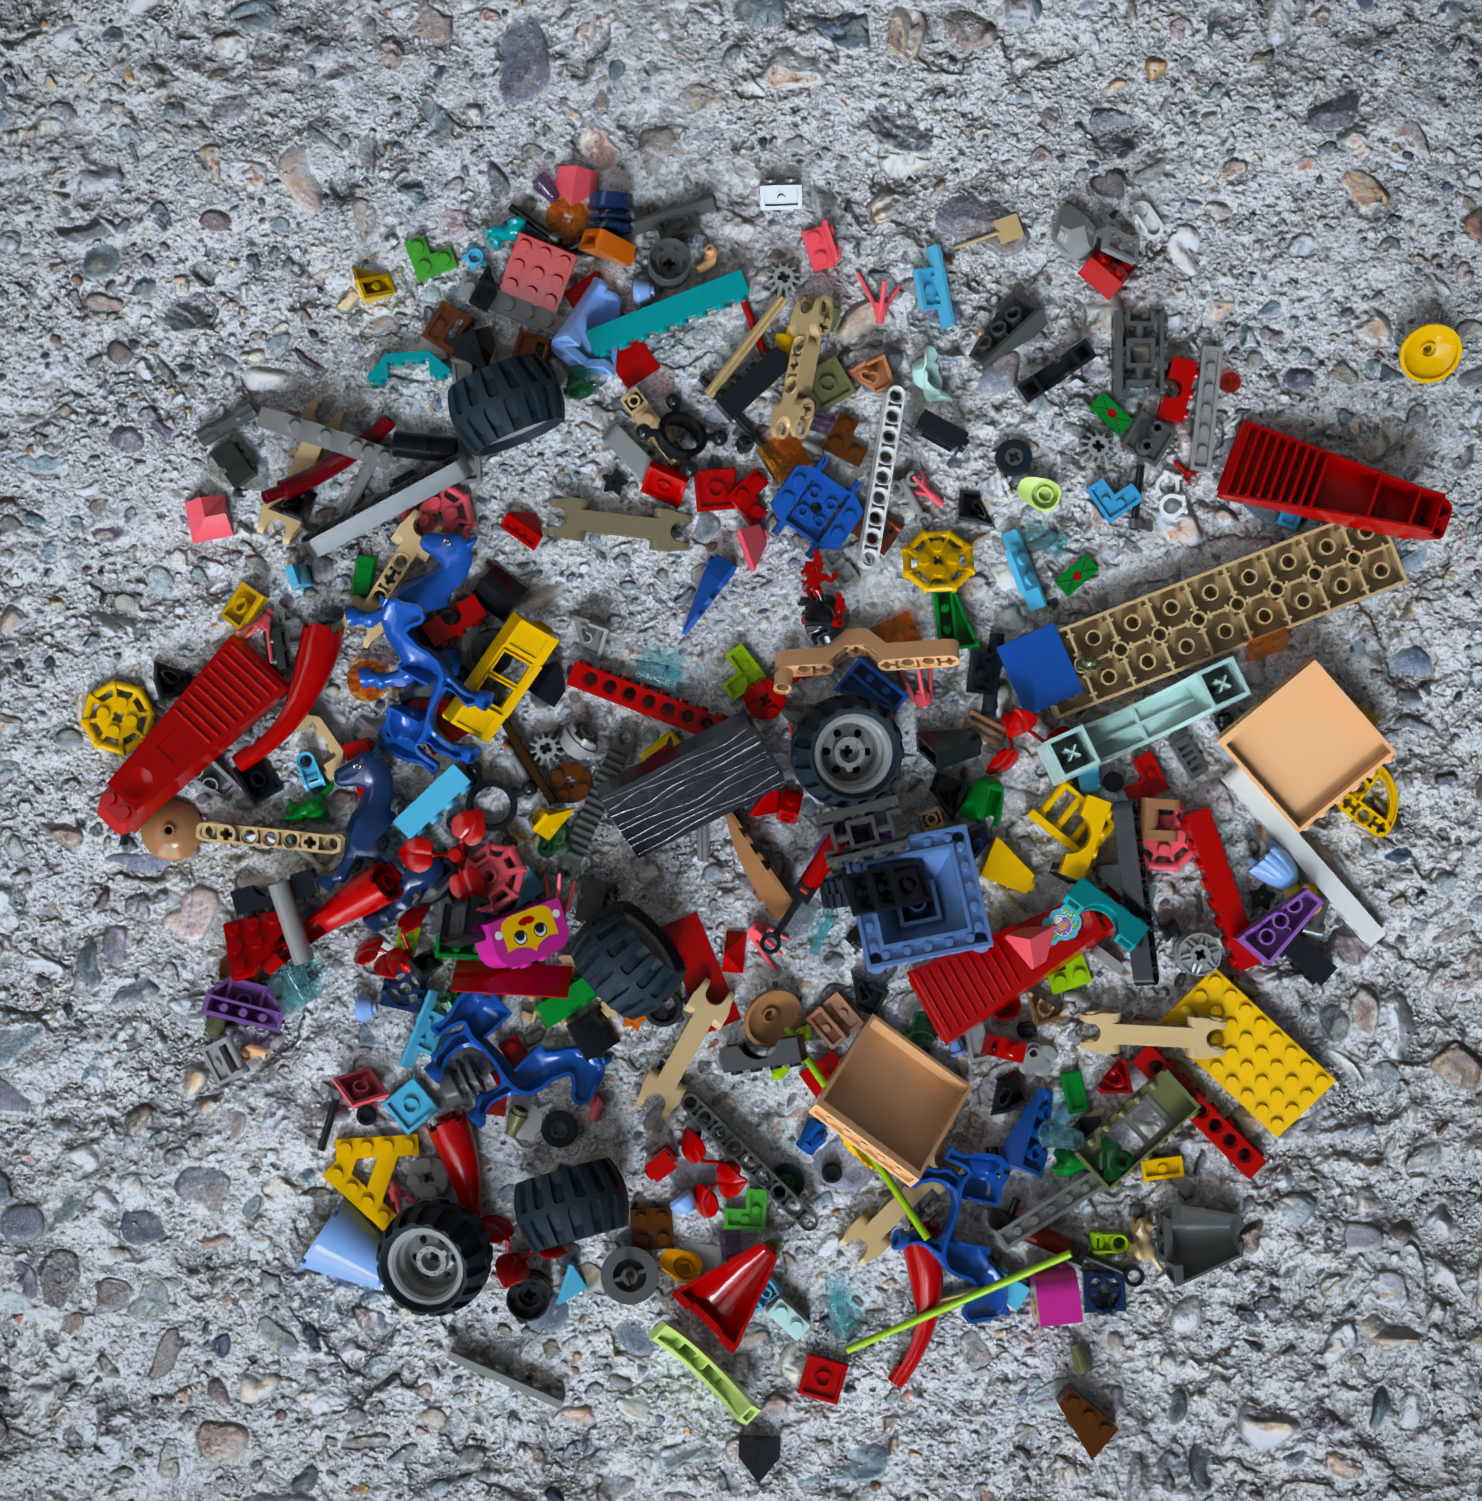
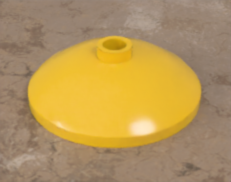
M1429 323L1419 326L1407 335L1400 347V366L1404 373L1416 382L1433 383L1440 381L1450 375L1458 366L1462 356V343L1457 333L1447 325Z

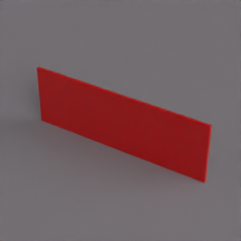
M596 271L565 291L564 295L572 308L578 303L591 284L592 279L595 277L600 278ZM621 309V316H624L625 314ZM635 341L630 343L631 347L622 351L619 348L617 350L616 372L627 389H630L661 368L644 342L639 343Z
M697 912L660 927L675 944L685 961L687 972L683 983L689 997L707 977L711 979L706 991L707 999L712 1003L722 1002L730 991ZM734 1000L723 1026L741 1019ZM710 1026L707 1033L716 1030V1028Z
M456 959L450 991L568 999L572 967L533 964L522 969L520 967L516 969H511V967L495 969L486 966L482 961Z

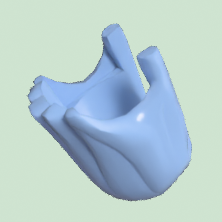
M1271 838L1267 839L1266 843L1271 847L1269 853L1265 854L1259 861L1250 855L1247 858V861L1252 866L1249 872L1254 877L1280 890L1289 889L1298 881L1299 871L1297 865L1287 851Z

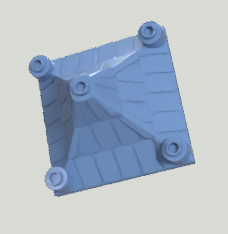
M966 824L909 835L907 837L910 846L903 853L894 854V852L886 853V856L883 858L874 859L870 857L866 858L865 862L853 864V862L845 864L846 872L850 874L863 872L866 869L884 867L892 863L922 860L934 897L932 901L914 906L856 916L868 972L879 974L886 967L974 950L977 953H984L994 946ZM892 839L880 841V846L894 842ZM851 847L842 849L843 855L854 853L851 851Z

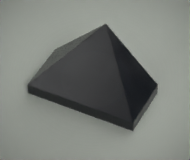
M431 949L407 961L419 985L444 965L440 959L435 958V954Z

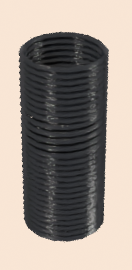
M405 431L394 432L392 442L393 457L441 462L458 451L457 438L436 437V435L407 433Z

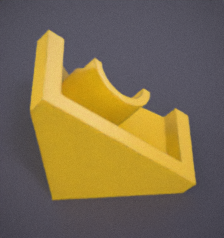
M540 806L528 823L533 831L550 840L575 809H550Z

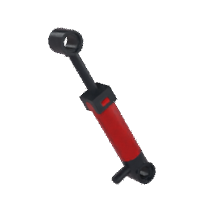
M844 822L833 825L835 836L847 833ZM858 826L850 827L853 840L859 844L869 841L866 837L855 831ZM829 833L790 892V895L795 898L773 932L767 933L761 938L760 947L764 953L773 955L780 950L781 934L801 903L803 902L808 906L832 868H827L824 852L834 850ZM848 842L837 844L839 854H841L842 849H844ZM768 938H773L777 942L776 947L772 950L767 949L764 945Z

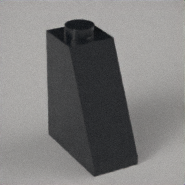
M971 728L916 733L917 751L938 770L981 755L982 739Z

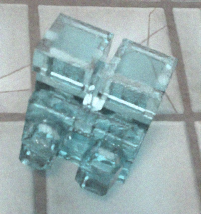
M302 964L296 965L266 981L275 998L282 995V998L277 1000V1003L286 1017L320 996Z

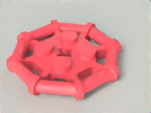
M453 485L441 491L440 496L431 497L423 501L418 509L421 511L417 521L419 525L418 532L420 534L422 532H433L441 524L445 527L443 533L449 534L454 533L459 524H465L460 535L467 538L474 526H477L470 500L471 495L469 493L466 494ZM448 491L459 498V500L453 503L445 497V492ZM462 504L466 520L460 519L458 507ZM412 508L401 513L403 521L411 514ZM442 512L443 522L438 521L435 523L433 515Z
M1180 800V810H1173L1171 815H1162L1158 812L1157 830L1178 831L1177 842L1143 839V845L1152 853L1150 859L1145 855L1147 871L1160 870L1174 871L1176 873L1194 856L1193 851L1191 852L1185 843L1186 834L1180 826V821L1176 818L1178 812L1182 814L1189 811L1182 800ZM1182 847L1188 849L1186 853L1175 861L1174 854ZM1157 856H1168L1170 863L1155 862Z
M490 840L482 848L465 859L463 871L474 867V869L482 874L484 890L481 897L491 900L489 905L476 908V911L491 913L493 916L498 915L500 910L520 898L519 893L524 875L527 873V867L524 866L515 845L498 844ZM495 851L503 853L501 857H494ZM486 855V857H484V858H483L482 860H480L478 863L476 862V861H478L480 858H482L483 856ZM510 857L515 865V868L510 869L507 863ZM492 873L494 875V879L492 881H488L490 879V874ZM512 875H516L515 880H514V884H513V887H512V890H511L509 887H510V886L512 885V883H513ZM505 892L508 893V895L501 899L499 902L496 901V898H498L500 895H502Z

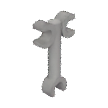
M909 471L899 481H892L891 487L893 485L898 486V491L893 496L896 497L900 496L903 492L905 493L916 514L915 523L918 527H922L921 517H926L928 522L932 521V517L923 511L911 487L918 484L910 481V476L915 474V471Z

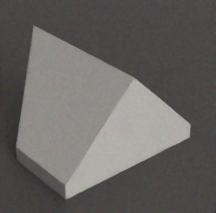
M572 615L581 645V652L601 658L611 628Z

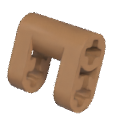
M1141 797L1140 822L1142 838L1145 840L1177 842L1178 831L1157 830L1159 809L1180 810V800Z

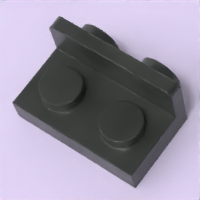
M271 628V633H269L270 644L273 649L272 664L269 662L266 631H263L267 662L276 671L290 669L284 628Z

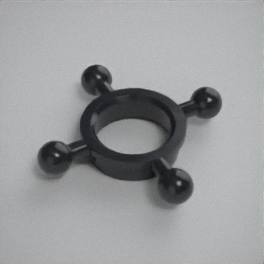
M670 393L666 397V405L672 409V412L666 413L661 418L658 429L651 428L648 424L643 423L637 426L635 434L640 440L654 437L659 448L667 456L675 460L684 461L682 473L686 477L692 478L699 471L698 465L692 459L704 450L707 441H712L717 446H723L728 440V435L721 429L715 430L713 433H707L698 419L680 411L682 404L681 396L678 393ZM675 425L684 428L695 439L696 447L683 449L674 445L668 439L665 427Z
M476 760L473 764H467L466 770L468 774L474 776L477 784L468 793L466 811L474 809L475 798L484 788L497 787L503 790L510 800L509 814L500 823L489 824L485 822V831H499L503 838L501 844H513L517 847L518 841L516 837L510 835L507 826L511 824L517 814V798L523 795H535L538 791V785L533 780H526L521 788L513 791L510 786L502 781L484 780L481 773L483 766L480 761ZM450 815L446 820V826L449 830H451V823L456 815Z

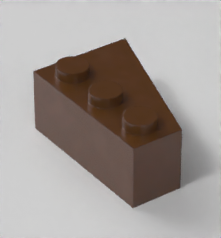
M1068 1383L1055 1399L1091 1460H1093L1119 1428L1116 1422Z

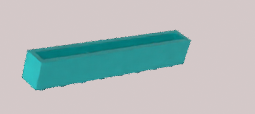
M739 269L586 330L585 333L594 356L605 358L611 355V351L619 348L622 351L631 347L630 343L635 341L639 343L645 342L653 334H665L670 331L669 328L676 325L678 328L689 324L688 320L697 318V320L705 318L709 315L708 312L716 310V312L723 311L728 308L727 304L743 303L750 296V291L742 271Z

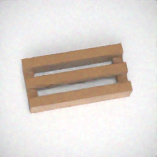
M970 710L961 728H970L967 725L971 723L997 737V740L994 741L973 730L981 739L999 747L1006 728ZM972 715L1001 730L1000 734L972 720Z

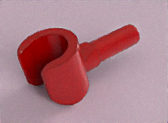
M1177 459L1173 462L1182 472L1189 486H1192L1189 481L1190 477H1195L1198 480L1193 470H1187Z

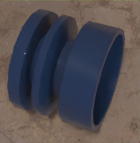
M600 191L589 195V209L598 212V214L589 216V221L593 222L589 224V229L602 228L616 236L633 232V226L629 224L633 222V218L624 214L633 210L632 194Z

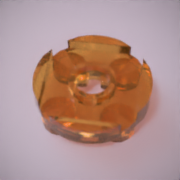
M561 198L548 208L546 222L552 232L561 235L563 240L571 241L583 234L588 224V214L580 202L570 206L564 198ZM565 214L573 216L570 220L571 223L568 225L566 222L562 223L561 221Z
M365 660L354 664L347 674L349 691L352 696L360 701H376L388 689V687L382 690H378L375 686L362 687L359 679V667L369 666L374 671L386 672L381 664L372 660Z

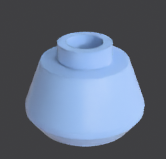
M639 278L633 281L635 305L642 307L650 303L651 298L655 297L654 285H650L649 281Z
M361 993L355 997L356 1019L364 1022L374 1017V1013L378 1012L377 1000H373L372 996Z
M686 1188L670 1202V1209L680 1215L684 1213L689 1215L696 1208L694 1205L696 1199L692 1189Z

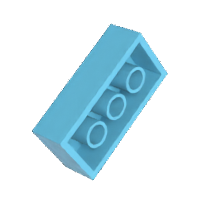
M453 763L393 821L394 824L410 840L422 837L428 831L426 827L430 823L432 825L436 824L444 816L442 812L445 809L450 810L459 802L456 799L458 796L466 795L473 788L472 783L475 780L458 763Z

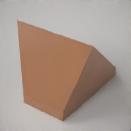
M884 352L865 360L846 372L847 376L872 389L877 394L895 385Z

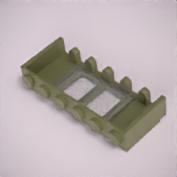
M1163 1067L1096 1127L1072 1152L1107 1191L1110 1189L1114 1190L1122 1183V1178L1133 1174L1137 1170L1136 1166L1141 1161L1145 1162L1153 1155L1152 1151L1155 1148L1162 1147L1167 1143V1138L1172 1133L1176 1134L1184 1126L1183 1123L1188 1118L1190 1120L1199 1113L1198 1109L1201 1106L1169 1070ZM1102 1139L1117 1141L1122 1150L1128 1151L1133 1157L1131 1168L1123 1171L1121 1176L1115 1181H1104L1105 1170H1100L1091 1163V1159L1096 1154L1103 1152L1101 1147ZM1121 1156L1119 1163L1122 1165L1126 1163V1158Z

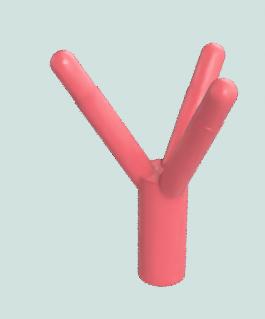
M920 470L919 473L923 483L915 475L912 478L924 491L912 490L913 493L926 496L938 507H941L945 501L931 490L923 470Z

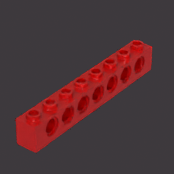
M583 659L580 660V663L574 662L566 683L569 686L693 734L706 730L701 725L702 720L706 717L711 718L714 725L728 718L727 715L716 712L715 715L708 713L709 708L697 704L696 708L688 705L689 700L677 697V700L669 698L670 693L663 690L651 691L649 690L650 685L640 681L638 685L630 682L631 678L619 674V677L611 675V670L600 666L599 670L592 668V663ZM590 672L595 673L597 676V681L594 684L586 682V675ZM608 680L616 682V689L612 692H608L605 689V683ZM629 687L634 688L636 691L633 699H627L624 696V691ZM645 696H654L655 704L652 707L644 705L643 700ZM667 702H671L675 707L674 712L670 715L663 712V705ZM685 710H691L694 713V719L691 722L683 720L682 714Z
M1142 1046L1129 1060L1149 1080L1163 1067L1168 1069L1179 1083L1189 1090V1094L1198 1104L1204 1105L1203 1112L1197 1114L1190 1121L1250 1180L1267 1163L1263 1158L1265 1155L1263 1151L1257 1146L1253 1148L1248 1143L1250 1141L1249 1137L1242 1131L1238 1133L1234 1129L1235 1123L1228 1117L1224 1119L1219 1114L1221 1109L1213 1102L1209 1104L1204 1099L1207 1095L1198 1087L1194 1089L1190 1085L1192 1080L1185 1073L1180 1075L1175 1070L1178 1066L1170 1058L1165 1060L1160 1055L1163 1051L1158 1046ZM1154 1060L1160 1061V1067L1157 1070L1151 1069V1063ZM1218 1119V1126L1211 1129L1209 1127L1210 1121ZM1232 1133L1233 1140L1230 1143H1225V1135ZM1242 1148H1247V1155L1240 1158L1239 1151Z

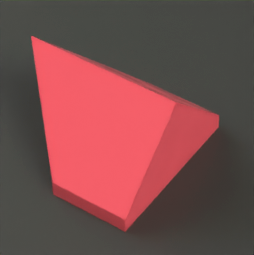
M579 165L558 166L555 187L567 203L572 206L597 191L600 174Z
M1056 925L1019 928L1008 934L1005 938L1027 965L1034 969L1047 960Z

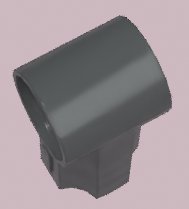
M1322 900L1324 903L1321 905V910L1312 916L1299 931L1301 936L1318 941L1322 939L1329 901Z

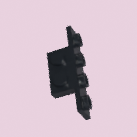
M990 633L988 653L970 651L966 692L983 694L981 715L996 716L998 690L1000 689V672L1003 665L996 647L1005 644L1004 633Z

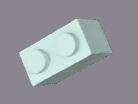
M782 1294L773 1299L766 1307V1313L796 1341L811 1327L810 1320Z

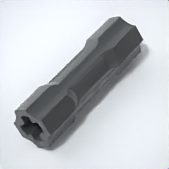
M246 400L232 411L194 432L203 447H206L234 428L257 417L258 413L252 403Z

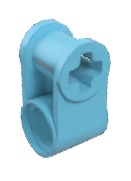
M313 751L300 753L296 763L305 790L310 792L312 788L321 785L327 786V780L317 755ZM304 755H309L312 758L310 766L303 764L302 758Z

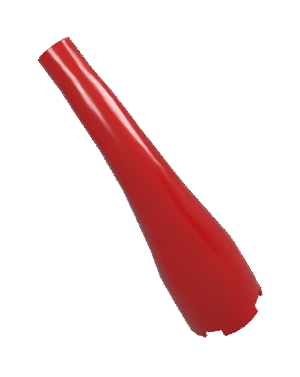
M303 623L291 684L284 708L262 737L250 747L245 746L232 756L233 761L241 772L275 750L295 731L308 715L335 667L344 637L342 630L338 629L337 633H334L330 626L310 623V626H308L306 623Z
M380 861L349 880L303 922L310 945L329 932L374 913L399 899L404 892V888H400L399 880L402 877L398 870L392 864H383ZM285 938L276 945L269 957L265 958L260 965L269 976L292 959Z
M461 1109L460 1114H456L454 1110L436 1118L437 1124L432 1126L429 1123L426 1128L459 1203L467 1206L466 1209L480 1217L482 1177L477 1144L465 1110Z
M930 1221L922 1222L932 1238H936L941 1231L939 1222H934L935 1225H931ZM916 1244L909 1245L903 1249L916 1314L919 1315L941 1305L944 1268L924 1247ZM938 1316L915 1325L914 1334L906 1354L901 1361L896 1362L888 1375V1379L896 1386L903 1388L917 1368L932 1338Z

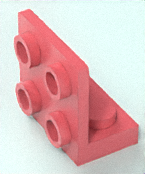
M826 219L822 220L821 226L801 232L813 273L837 266L841 255L838 243L834 244L833 241L835 235L831 223L828 224Z

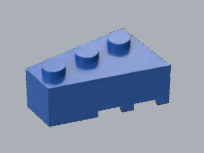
M861 657L855 661L833 689L846 695L868 698L892 712H896L908 698L905 692Z

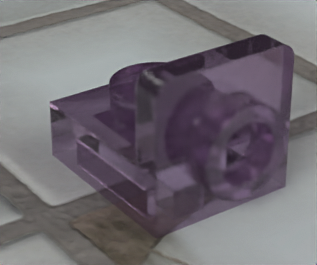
M813 401L815 411L809 430L827 435L835 424V416L816 411L817 402Z
M720 1230L722 1260L728 1262L730 1258L742 1253L741 1230Z

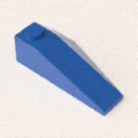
M718 554L715 557L711 555L704 564L706 569L704 570L683 629V634L685 635L689 633L737 571V567Z
M1038 1087L1030 1100L1031 1103L1027 1105L1007 1138L1001 1152V1157L1007 1161L1010 1168L1042 1178L1048 1156V1151L1045 1150V1141L1049 1139L1050 1134L1047 1131V1121L1051 1118L1053 1092L1043 1087Z

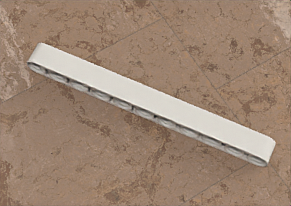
M1238 765L1221 778L1273 840L1287 851L1301 872L1312 884L1317 886V890L1330 902L1329 904L1369 948L1386 934Z

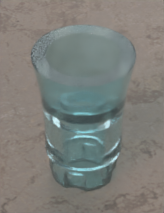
M640 660L635 679L677 694L684 667Z
M1053 1119L1045 1120L1039 1127L1038 1140L1045 1148L1078 1151L1085 1144L1083 1132L1060 1124Z
M841 1290L823 1298L836 1341L850 1337L862 1330L850 1309L847 1299H844Z

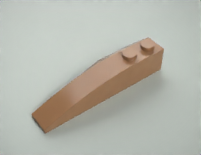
M733 812L726 814L728 829L743 869L755 888L753 894L759 902L764 901L767 906L764 910L770 919L774 917L777 921L782 919L793 901L792 897Z

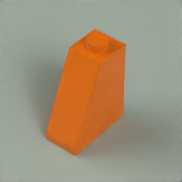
M602 228L584 229L579 250L622 267L630 266L636 257V246Z

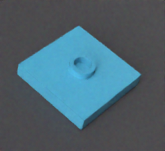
M415 1076L382 1102V1105L407 1135L440 1109V1106Z

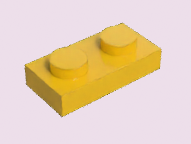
M1182 1155L1149 1158L1145 1162H1140L1142 1181L1184 1177Z

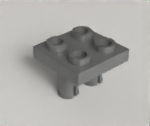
M1141 410L1121 443L1120 448L1156 468L1177 431Z

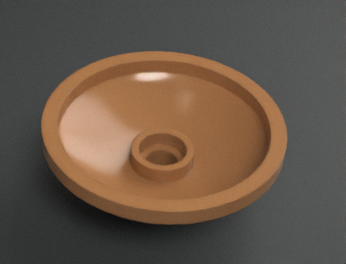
M170 799L141 827V837L146 848L154 856L166 861L182 860L193 854L201 844V840L196 837V828L203 821L199 812L191 804L179 799ZM168 826L172 828L171 834L166 832Z
M771 989L761 993L750 1003L744 1015L743 1025L747 1037L760 1047H776L777 1040L787 1036L784 1032L786 1027L791 1026L795 1033L798 1030L802 1019L801 1004L791 992L784 989Z

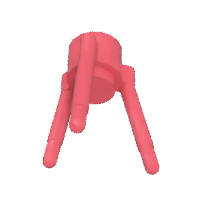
M928 668V690L927 688L924 689L921 669H916L920 690H916L915 694L903 670H898L910 695L911 702L916 703V708L932 705V699L934 698L932 668Z
M559 872L557 874L556 897H559L566 917V912L570 911V904L577 881L573 880L565 904V900L561 899L562 874ZM544 873L546 897L551 898L548 875Z
M757 920L747 931L750 935L748 939L754 943L771 969L776 970V967L768 955L762 951L759 944L761 938L768 933L766 930L773 932L775 929L768 926L764 921L760 923ZM783 933L781 934L780 938L786 941L789 940L788 936ZM766 939L765 942L774 949L776 945L769 939ZM781 950L777 952L779 955H783Z

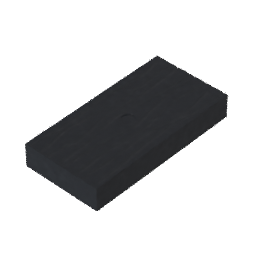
M744 710L598 784L597 791L599 800L637 857L640 858L786 785L783 770L747 711Z

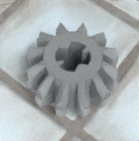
M778 261V269L774 265L770 266L773 272H767L766 276L771 279L767 280L766 284L773 285L770 289L771 292L778 289L777 295L781 296L782 291H785V295L789 296V289L794 293L797 291L794 285L801 284V281L796 279L801 276V273H793L797 269L796 265L789 268L790 262L786 261L785 266L782 267V262ZM782 274H784L785 277H789V279L787 278L786 283H783L782 280H778V278L780 279V276Z
M1095 429L1093 435L1090 432L1086 433L1088 439H1081V442L1086 446L1079 447V450H1086L1082 458L1084 459L1089 455L1088 463L1090 464L1095 459L1096 464L1100 465L1101 459L1107 462L1109 461L1107 455H1114V452L1109 450V448L1115 447L1114 443L1109 444L1113 437L1105 438V430L1099 436L1098 429ZM1096 442L1099 446H1102L1099 452H1097V449H1093V445Z
M542 731V739L535 734L534 738L538 742L530 741L529 744L536 747L529 750V753H537L533 757V761L541 757L540 765H543L545 759H547L548 766H551V758L555 762H559L556 754H564L563 751L558 750L559 747H562L561 744H556L560 740V736L555 737L553 740L554 732L550 731L548 738H546V732ZM548 742L551 744L549 747H552V751L544 754L541 746L546 745Z

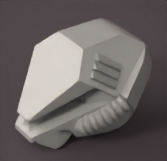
M1072 204L1062 206L1057 216L1058 221L1054 223L1051 231L1052 242L1069 258H1085L1095 248L1097 239L1095 234L1099 227L1090 216L1084 215Z

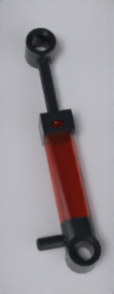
M1013 1197L1007 1212L1001 1208L991 1209L987 1214L989 1226L993 1230L999 1231L1018 1219L1019 1217L1015 1214L1021 1200ZM995 1214H1000L1003 1216V1221L1000 1224H994L992 1217ZM1045 1227L1023 1240L1056 1255L1070 1249L1073 1257L1067 1259L1068 1261L1082 1266L1084 1260L1114 1271L1121 1274L1124 1281L1131 1287L1140 1286L1145 1278L1143 1270L1137 1264L1130 1263L1123 1267L1089 1253L1088 1244ZM1131 1270L1138 1271V1277L1135 1280L1128 1279V1273Z

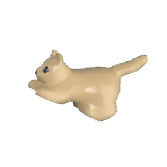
M1131 1216L1129 1228L1133 1238L1129 1241L1126 1254L1130 1258H1137L1139 1261L1151 1260L1157 1270L1163 1271V1267L1155 1255L1154 1245L1151 1240V1231L1158 1224L1153 1223L1146 1217H1141L1137 1220L1136 1217Z

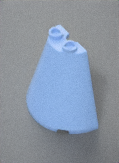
M595 277L552 339L551 348L561 360L578 369L583 366L585 369L590 368V373L614 376L618 349L611 351L612 354L605 358L595 357L585 331L621 317L622 298L613 289L607 288L608 286L602 279Z
M344 1197L299 1265L309 1270L378 1289L382 1281L378 1278L377 1274L378 1261H376V1255L382 1236L363 1213Z

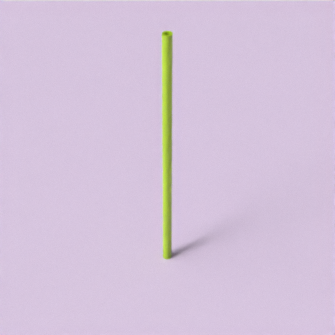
M791 1026L784 1029L787 1036L796 1035ZM807 1051L808 1058L804 1062L823 1089L827 1080ZM868 1156L923 1240L926 1241L932 1237L889 1172Z
M1070 1249L849 1344L845 1346L848 1354L1070 1259L1073 1257Z

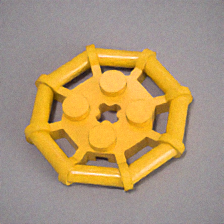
M923 529L919 531V534L907 546H903L900 551L903 558L902 575L905 579H909L921 588L925 594L948 591L955 593L970 576H974L976 573L973 556L975 548L973 544L967 543L955 534L953 529L940 531H925ZM944 538H945L944 542H942V541H940V540H935V541H933V542L931 543L930 540H929V539H944ZM950 540L957 546H959L961 549L956 550L952 546H950ZM922 542L925 546L919 552L913 551ZM965 556L966 566L960 565V557ZM911 558L917 560V567H911ZM936 559H940L943 564L938 563L935 565L934 562ZM958 572L961 573L954 581L951 579ZM918 574L922 575V576H923L924 578H926L928 581L925 582L923 579H921V578H920L919 576H917V575H918ZM937 580H942V582H946L940 584H932L933 582H937Z
M114 678L93 692L87 693V700L79 723L82 724L92 741L93 748L126 756V753L137 748L150 733L155 716L158 714L145 694L144 687L117 681ZM118 689L133 693L130 699L119 696ZM112 690L113 697L104 702L99 699V697ZM137 698H139L146 712H140L135 703ZM95 702L99 705L97 717L90 719ZM116 712H118V714L123 713V722L119 723V721H114ZM147 716L143 732L138 729L141 717ZM91 723H97L99 725L101 731L103 732L100 738L98 737ZM134 733L139 736L125 744V738ZM109 736L119 739V745L104 741Z

